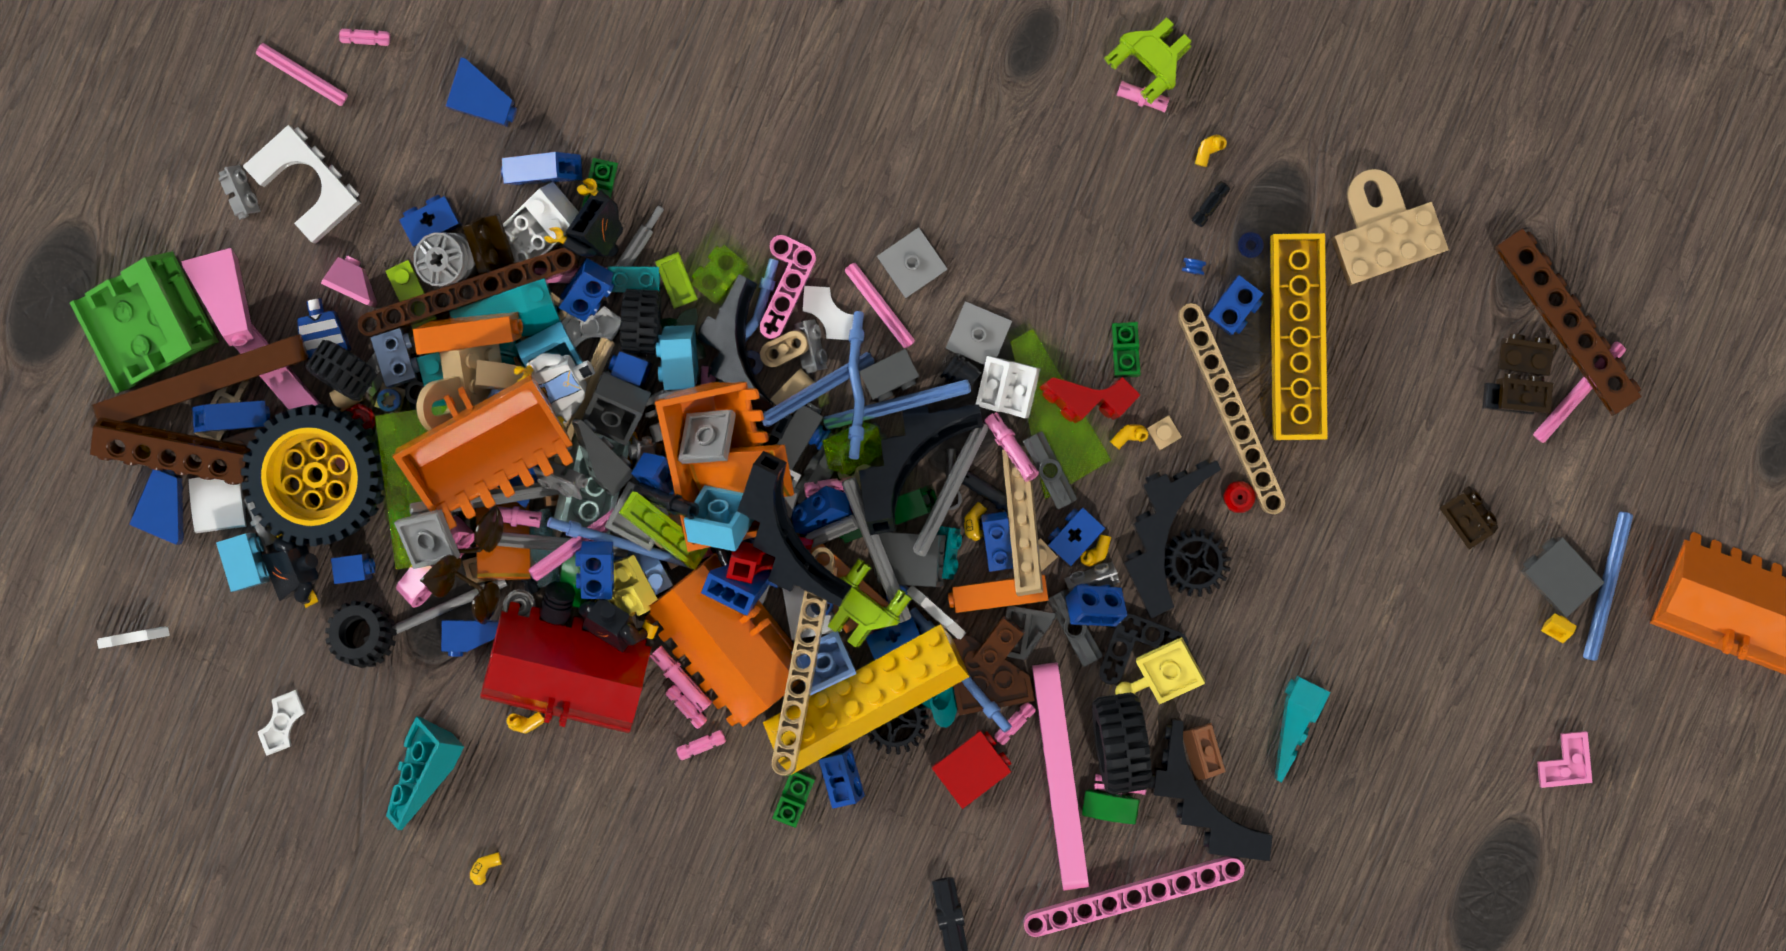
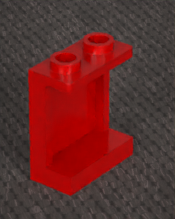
M978 730L975 735L931 766L932 770L962 809L1011 773L1008 767L1012 764L1004 752L998 754L993 747L996 742L988 731L983 734L981 730Z

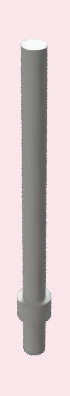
M506 580L492 581L499 586V589L508 586ZM483 582L479 585L484 588L486 584ZM475 588L398 622L392 626V629L397 630V634L473 601L479 592ZM369 636L364 637L365 643L367 642Z

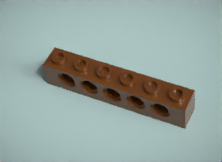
M99 418L93 426L90 455L97 456L101 460H120L127 465L141 464L148 466L152 470L167 469L174 471L178 475L193 474L198 475L204 480L219 479L224 480L227 484L237 485L239 483L242 484L247 478L246 475H241V468L246 467L248 462L242 460L244 454L249 453L251 449L245 445ZM115 440L122 441L125 447L118 446ZM140 445L148 446L151 452L142 450ZM166 450H172L176 457L169 456ZM191 455H198L201 458V462L193 460ZM221 459L225 461L227 466H220L216 460Z

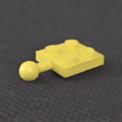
M1181 637L1137 657L1136 663L1144 678L1133 683L1126 681L1119 683L1116 686L1115 694L1130 692L1135 694L1150 686L1160 705L1205 684V678Z

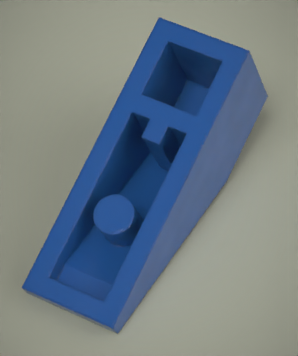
M442 620L441 651L448 652V656L460 657L463 656V652H468L495 639L499 620H488L486 624H480L476 620Z

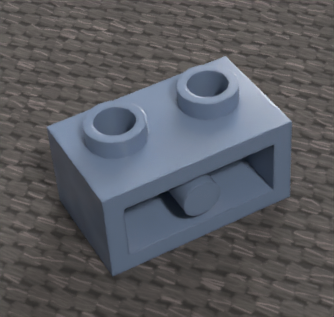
M399 328L370 337L387 388L419 379L417 373L420 372L417 358H412L409 349L413 347L409 333L404 334V330Z

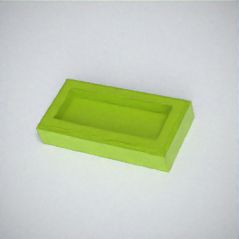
M679 252L655 261L656 266L659 267V273L674 309L698 300Z

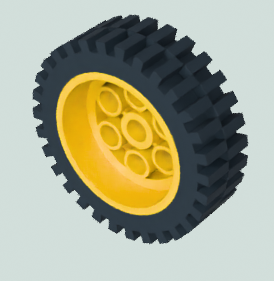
M311 404L281 412L275 415V418L264 423L265 427L255 432L254 435L257 438L249 441L247 448L251 449V451L244 454L242 460L248 462L246 467L241 468V475L247 476V481L242 482V490L249 489L250 495L246 496L245 500L247 504L253 502L255 508L250 511L254 516H262L263 519L259 523L263 527L270 525L272 527L270 533L274 536L282 534L284 535L282 540L288 543L295 540V545H327L359 531L361 527L371 521L369 518L379 510L376 506L382 503L385 497L381 494V491L387 489L388 484L387 481H383V476L388 475V467L382 468V462L387 459L385 453L379 454L377 448L382 447L380 441H373L371 438L375 434L371 428L365 429L363 427L365 422L361 418L353 419L354 414L350 411L341 412L340 407H327V404ZM317 442H321L325 447L323 455L316 452L315 446ZM294 452H298L302 457L300 465L295 464L292 456ZM338 457L345 461V469L343 471L339 470L336 466V459ZM315 467L322 471V479L320 481L316 480L313 476ZM292 477L299 481L298 490H294L290 486ZM335 483L340 484L343 488L341 496L336 495L333 491ZM312 493H316L320 498L318 506L312 504L310 500Z

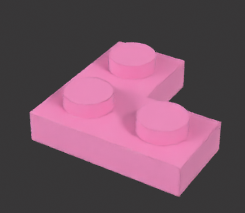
M1587 731L1561 733L1563 759L1537 761L1541 788L1593 783Z

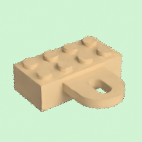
M1372 169L1364 171L1351 181L1347 191V201L1357 228L1331 238L1348 286L1449 250L1432 202L1406 210L1396 181L1391 175L1381 170ZM1367 181L1375 182L1381 195L1382 203L1377 208L1370 206L1364 191V184Z
M499 344L439 352L444 379L432 381L425 385L417 399V415L425 429L429 431L453 418L448 406L444 413L433 415L431 409L435 401L444 399V396L448 394L454 399L459 412L467 409L458 392V389L462 386L467 391L474 406L488 398L491 389L475 388L477 360L502 363Z

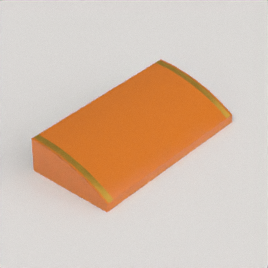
M785 445L730 447L728 461L689 463L699 492H701L704 485L744 493L753 463L765 451L787 462L783 478L784 497L793 496L794 490Z
M518 502L496 505L506 508H513L514 506H517L521 510L530 511L529 504L525 509ZM476 508V527L490 508ZM503 522V532L530 535V526L517 524L515 527L511 526V523ZM496 546L491 552H486L484 549L481 552H477V579L479 581L531 579L529 568H531L530 549Z

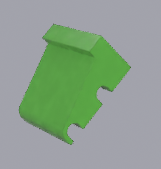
M173 251L144 257L121 271V275L108 279L86 292L85 297L70 302L116 394L126 391L219 343Z

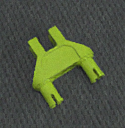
M1167 17L1152 31L1125 33L1120 37V44L1104 57L1108 65L1112 64L1111 68L1116 70L1129 55H1134L1155 75L1156 79L1140 92L1144 99L1148 98L1147 102L1150 104L1166 89L1172 90L1175 87L1177 61L1191 48L1190 44L1192 43L1185 34L1171 47L1163 42L1174 31L1172 28L1174 24Z
M860 558L857 559V562L847 576L840 577V579L852 585L850 594L828 624V627L834 632H840L850 618L859 625L847 641L854 647H860L872 630L898 625L900 622L899 615L909 601L912 600L910 595H906V592L898 589V592L888 606L883 607L861 591L858 585L872 567L869 564H865V561Z

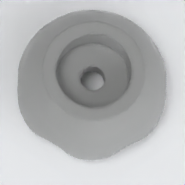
M520 589L511 591L503 602L505 612H508L510 602L521 603L522 607H519L518 615L529 617L531 608L536 607L533 596L529 592Z

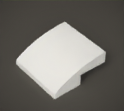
M987 356L976 405L979 404L982 408L996 412H1005L1022 418H1029L1041 369Z
M200 477L189 479L190 503L195 533L246 527L245 502L243 501L242 484L230 485L225 483L224 480H204Z

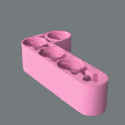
M778 235L770 242V251L773 256L788 264L760 323L762 335L771 340L780 337L816 263V255L813 249L784 235ZM786 241L789 245L788 251L784 254L776 253L774 250L776 242ZM809 252L812 255L811 262L808 265L798 263L797 257L799 253ZM795 274L801 278V283L797 288L787 286L786 280L790 275ZM782 297L790 301L788 310L783 312L778 311L775 306L776 301ZM773 311L778 316L785 318L783 321L778 318L776 327L779 329L777 332L773 331L770 335L767 334L768 329L765 327V324L772 323L774 316L770 315V313Z
M453 516L457 526L450 531L458 549L469 548L474 542L475 533L460 517ZM411 566L396 586V590L414 608L422 605L432 594L420 581L432 568L431 566L413 569Z

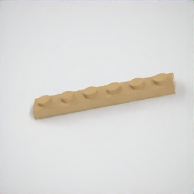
M1022 446L1021 448L1024 450V452L1030 460V455L1026 447ZM1002 450L1016 594L1023 596L1042 593L1043 584L1032 480L1025 482L1005 450Z

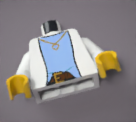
M549 353L540 354L528 362L526 367L517 366L514 368V373L517 375L524 372L523 377L517 380L518 382L532 374L547 396L563 428V423H567L576 413L585 398L587 387L585 379L595 374L593 366L588 360L576 366L570 355L561 356L560 354Z

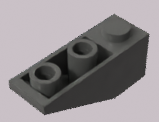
M575 418L572 421V425L590 477L607 494L615 496L633 476L630 469L632 466L631 462L623 455L618 457L612 451L614 448L613 444L605 437L600 439L594 433L597 429L587 419L582 421Z

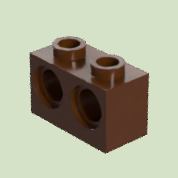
M1004 615L975 652L972 659L993 675L1022 638L1025 630Z

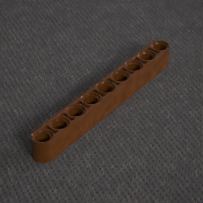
M560 248L365 313L358 320V329L363 335L374 337L438 317L519 286L544 278L549 280L570 273L577 268L579 263L578 257L575 253L565 248ZM563 254H570L572 258L571 264L567 267H562L559 263L560 257ZM539 262L547 264V271L543 275H537L535 272V267ZM515 270H521L523 278L521 282L514 284L511 280V274ZM491 278H496L499 283L498 288L490 292L487 289V282ZM467 286H472L474 296L469 300L464 299L463 289ZM443 294H447L450 298V303L445 308H441L438 303L439 297ZM419 302H423L426 307L424 314L421 316H417L414 312V307ZM394 310H398L401 313V320L396 324H393L390 320V315ZM370 318H374L377 322V327L372 332L366 329V322Z
M299 334L93 404L92 408L97 420L104 418L124 422L307 360L309 355L302 335Z

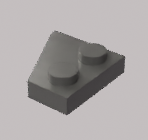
M1015 605L1007 606L1006 617L1025 630L1024 635L1007 657L1026 660L1056 619L1057 613Z

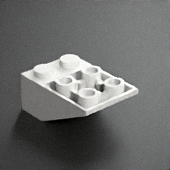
M554 182L539 188L503 223L515 259L514 263L551 252L561 244L560 242L548 243L544 238L545 236L556 238V234L549 230V228L559 227L562 229L563 235L565 237L568 236L566 230L579 212Z

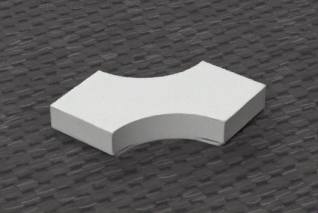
M804 286L803 312L815 315L823 323L826 339L848 340L849 331L853 325V315L841 311L834 304L831 298L830 287Z
M604 306L594 316H589L585 322L568 313L562 324L574 346L577 347L583 341L595 337H604L612 341L620 330L621 317Z
M913 585L906 591L921 608L957 639L961 640L966 634L958 624Z
M163 626L98 638L97 643L98 649L166 637L170 636L168 627Z
M297 689L272 699V718L266 727L257 732L266 756L292 746L290 741L292 726L300 716L306 713Z

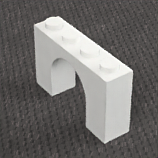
M288 125L245 163L243 167L263 187L268 185L284 169L294 164H307L316 170L321 179V195L316 204L294 223L312 243L316 244L361 204L357 199L359 193L350 184L347 186L343 184L340 180L342 174L333 165L328 167L322 160L325 158L324 154L316 146L311 148L305 142L308 137L299 127L294 129Z

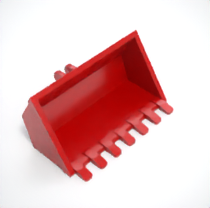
M510 602L508 612L501 611L480 698L545 713V723H549L552 716L560 717L559 726L565 727L567 719L630 733L651 652V647L645 646L646 639L635 645H628L622 653L594 634L583 631L584 620L582 618L574 617L571 628L539 620L540 608L532 607L529 617L518 615L520 604Z

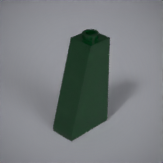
M932 484L898 497L895 512L896 525L931 512L937 500ZM859 528L839 537L844 540V543L863 536Z

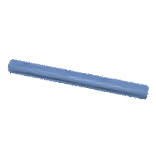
M866 352L859 357V371L874 364V358L871 356V353ZM849 363L764 412L763 425L766 427L771 426L850 378L848 371Z
M962 380L864 406L863 421L968 394L971 392L970 383L968 380ZM854 409L825 416L823 420L826 429L829 430L852 424Z
M1618 513L1602 578L1604 584L1600 586L1583 657L1588 660L1596 661L1599 656L1633 520L1631 513Z

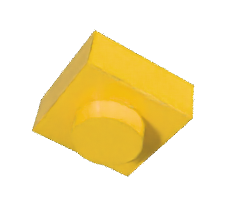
M1553 614L1544 623L1541 631L1564 643L1574 634L1577 626L1567 618Z

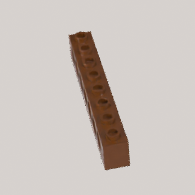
M1522 228L1497 245L1494 250L1611 416H1614L1642 396L1639 394L1641 389L1633 378L1629 379L1624 372L1626 367L1618 357H1613L1609 351L1611 346L1605 337H1599L1594 330L1596 325L1589 315L1584 316L1580 310L1581 303L1574 294L1570 295L1565 289L1567 284L1559 273L1555 274L1550 267L1552 263L1549 257L1544 252L1540 253L1536 248L1537 241L1529 231L1525 232ZM1520 252L1530 254V264H1523L1519 260ZM1535 273L1545 275V285L1535 283ZM1550 294H1557L1560 297V306L1550 304ZM1569 314L1575 318L1576 324L1574 327H1568L1564 324L1563 318L1565 315ZM1581 335L1587 336L1590 339L1589 348H1582L1579 345L1578 339ZM1599 356L1604 359V369L1600 370L1594 366V357ZM1614 377L1619 380L1620 388L1618 391L1609 388V378Z

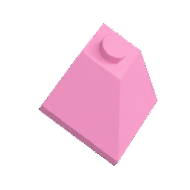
M346 256L345 260L338 257L323 278L321 284L376 308L377 300L366 270L359 267L361 262L350 256Z

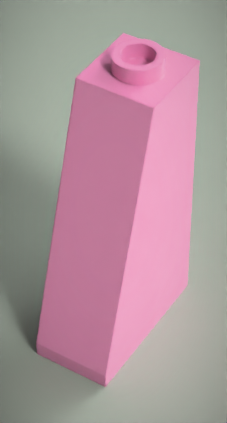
M228 248L181 261L184 270L229 346H241L246 344L247 341L254 340L239 261L233 250Z

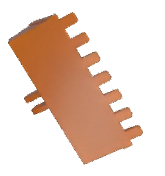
M532 374L475 406L462 386L458 389V392L467 409L459 412L454 399L449 394L444 396V400L453 418L396 448L395 454L392 457L430 512L442 510L450 530L457 526L451 511L461 507L467 519L476 516V512L470 501L480 496L486 508L493 507L496 502L490 490L497 486H500L505 497L513 496L515 491L509 480L517 475L520 476L526 487L533 485L535 481L529 469L537 464L546 477L553 474L554 470L548 458L557 453L565 466L573 463V458L568 450V447L573 444L558 420L547 396Z
M711 382L676 391L663 399L655 401L674 492L681 495L684 500L694 502L700 493L693 479L689 464H682L678 461L687 413L733 410L736 413L730 447L760 446V443L768 442L769 439L766 431H757L755 421L764 420L763 411L753 410L751 400L759 399L758 389L748 388L747 382ZM680 515L687 551L711 547L688 542L684 523L685 517ZM753 521L743 540L756 537L760 522Z
M1692 532L1689 541L1685 539L1650 624L1719 649L1727 655H1735L1738 659H1745L1786 675V577L1782 576V565L1773 563L1770 571L1762 569L1761 557L1753 555L1750 564L1741 561L1742 551L1733 547L1730 556L1721 553V542L1712 540L1710 548L1701 545V535Z
M715 552L695 570L660 596L658 600L649 605L651 608L649 610L650 613L645 616V620H649L650 624L656 621L661 624L664 630L658 635L662 641L665 642L672 638L677 644V647L672 650L674 656L679 659L685 654L691 662L685 668L691 676L699 672L705 679L699 684L702 691L706 693L712 688L718 695V698L713 701L714 706L720 709L726 705L732 714L726 718L727 722L731 726L739 722L744 727L785 695L794 643L759 600L748 616L701 593L709 572L721 567ZM802 680L795 681L792 685V688H794Z

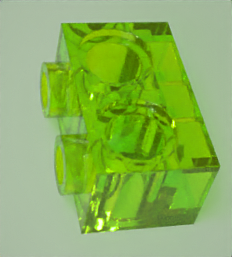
M725 245L721 248L716 246L708 256L710 262L705 268L700 266L691 276L694 279L691 284L715 304L730 289L731 284L737 279L738 275H741L749 266ZM724 256H729L733 259V266L729 270H723L719 266V261ZM707 276H714L717 280V285L712 290H707L703 287V280Z
M863 422L864 439L860 444L859 459L849 458V428L823 440L828 468L841 474H849L855 468L863 464L872 463L875 458L883 455L878 426Z

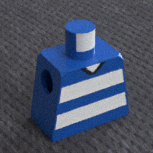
M321 298L306 301L309 316L298 318L297 322L298 335H302L309 359L322 340L332 341L351 351V346L337 312H324Z

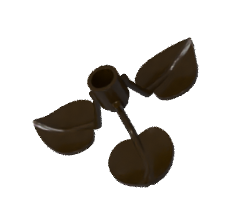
M496 505L482 517L476 527L474 540L477 547L458 549L459 553L481 552L483 549L486 552H491L496 548L503 534V517ZM451 554L444 556L435 565H430L432 568L420 579L430 592L436 597H444L452 589L455 576L478 590L479 594L472 601V614L478 623L486 624L499 604V586L489 582L483 588L459 573L457 570L461 566V558L457 559Z

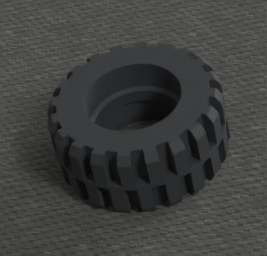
M1130 692L1097 697L1092 703L1093 729L1100 773L1106 792L1113 795L1146 790L1152 783L1151 759L1145 718L1138 695Z

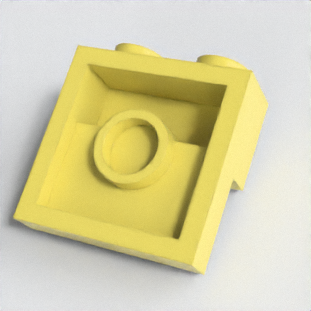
M634 554L614 561L612 599H606L631 617L635 615V612L637 616L648 612L651 609L649 605L658 600Z

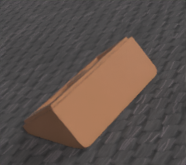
M1212 723L1183 731V740L1195 780L1208 779L1226 772Z

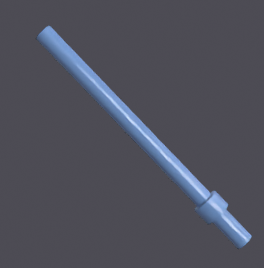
M552 517L548 520L547 527L566 532L567 536L574 538L580 536L594 541L613 542L614 547L689 568L668 551L655 547L648 551L627 539L583 527L581 523L572 520L566 522Z

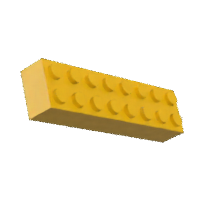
M1325 233L1273 234L1270 236L1273 440H1326Z
M940 624L856 670L857 674L811 695L797 767L792 774L969 678L970 676L953 638ZM791 706L787 711V716L791 720H796L801 715V710L798 706ZM781 712L763 722L773 749L775 747ZM792 731L785 732L782 737L783 743L787 746L794 744L796 741L795 733ZM782 757L778 760L783 768L786 770L790 768L791 761L788 757Z

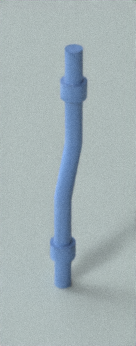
M769 259L764 278L761 277L759 284L761 290L754 315L746 325V341L760 325L770 292L774 290L776 283L774 277L779 263L777 260Z
M861 311L854 312L853 325L849 331L848 339L851 343L848 371L854 397L853 420L848 434V439L850 440L849 458L859 459L860 444L864 439L862 424L865 399L858 369L860 348L864 342L865 333L862 330L864 313Z
M916 607L909 611L915 623L920 627L919 631L921 634L935 627L931 621H927ZM971 676L963 680L964 686L984 708L983 712L989 719H993L1004 733L1010 730L1012 725L1001 714V709L995 701L991 702Z

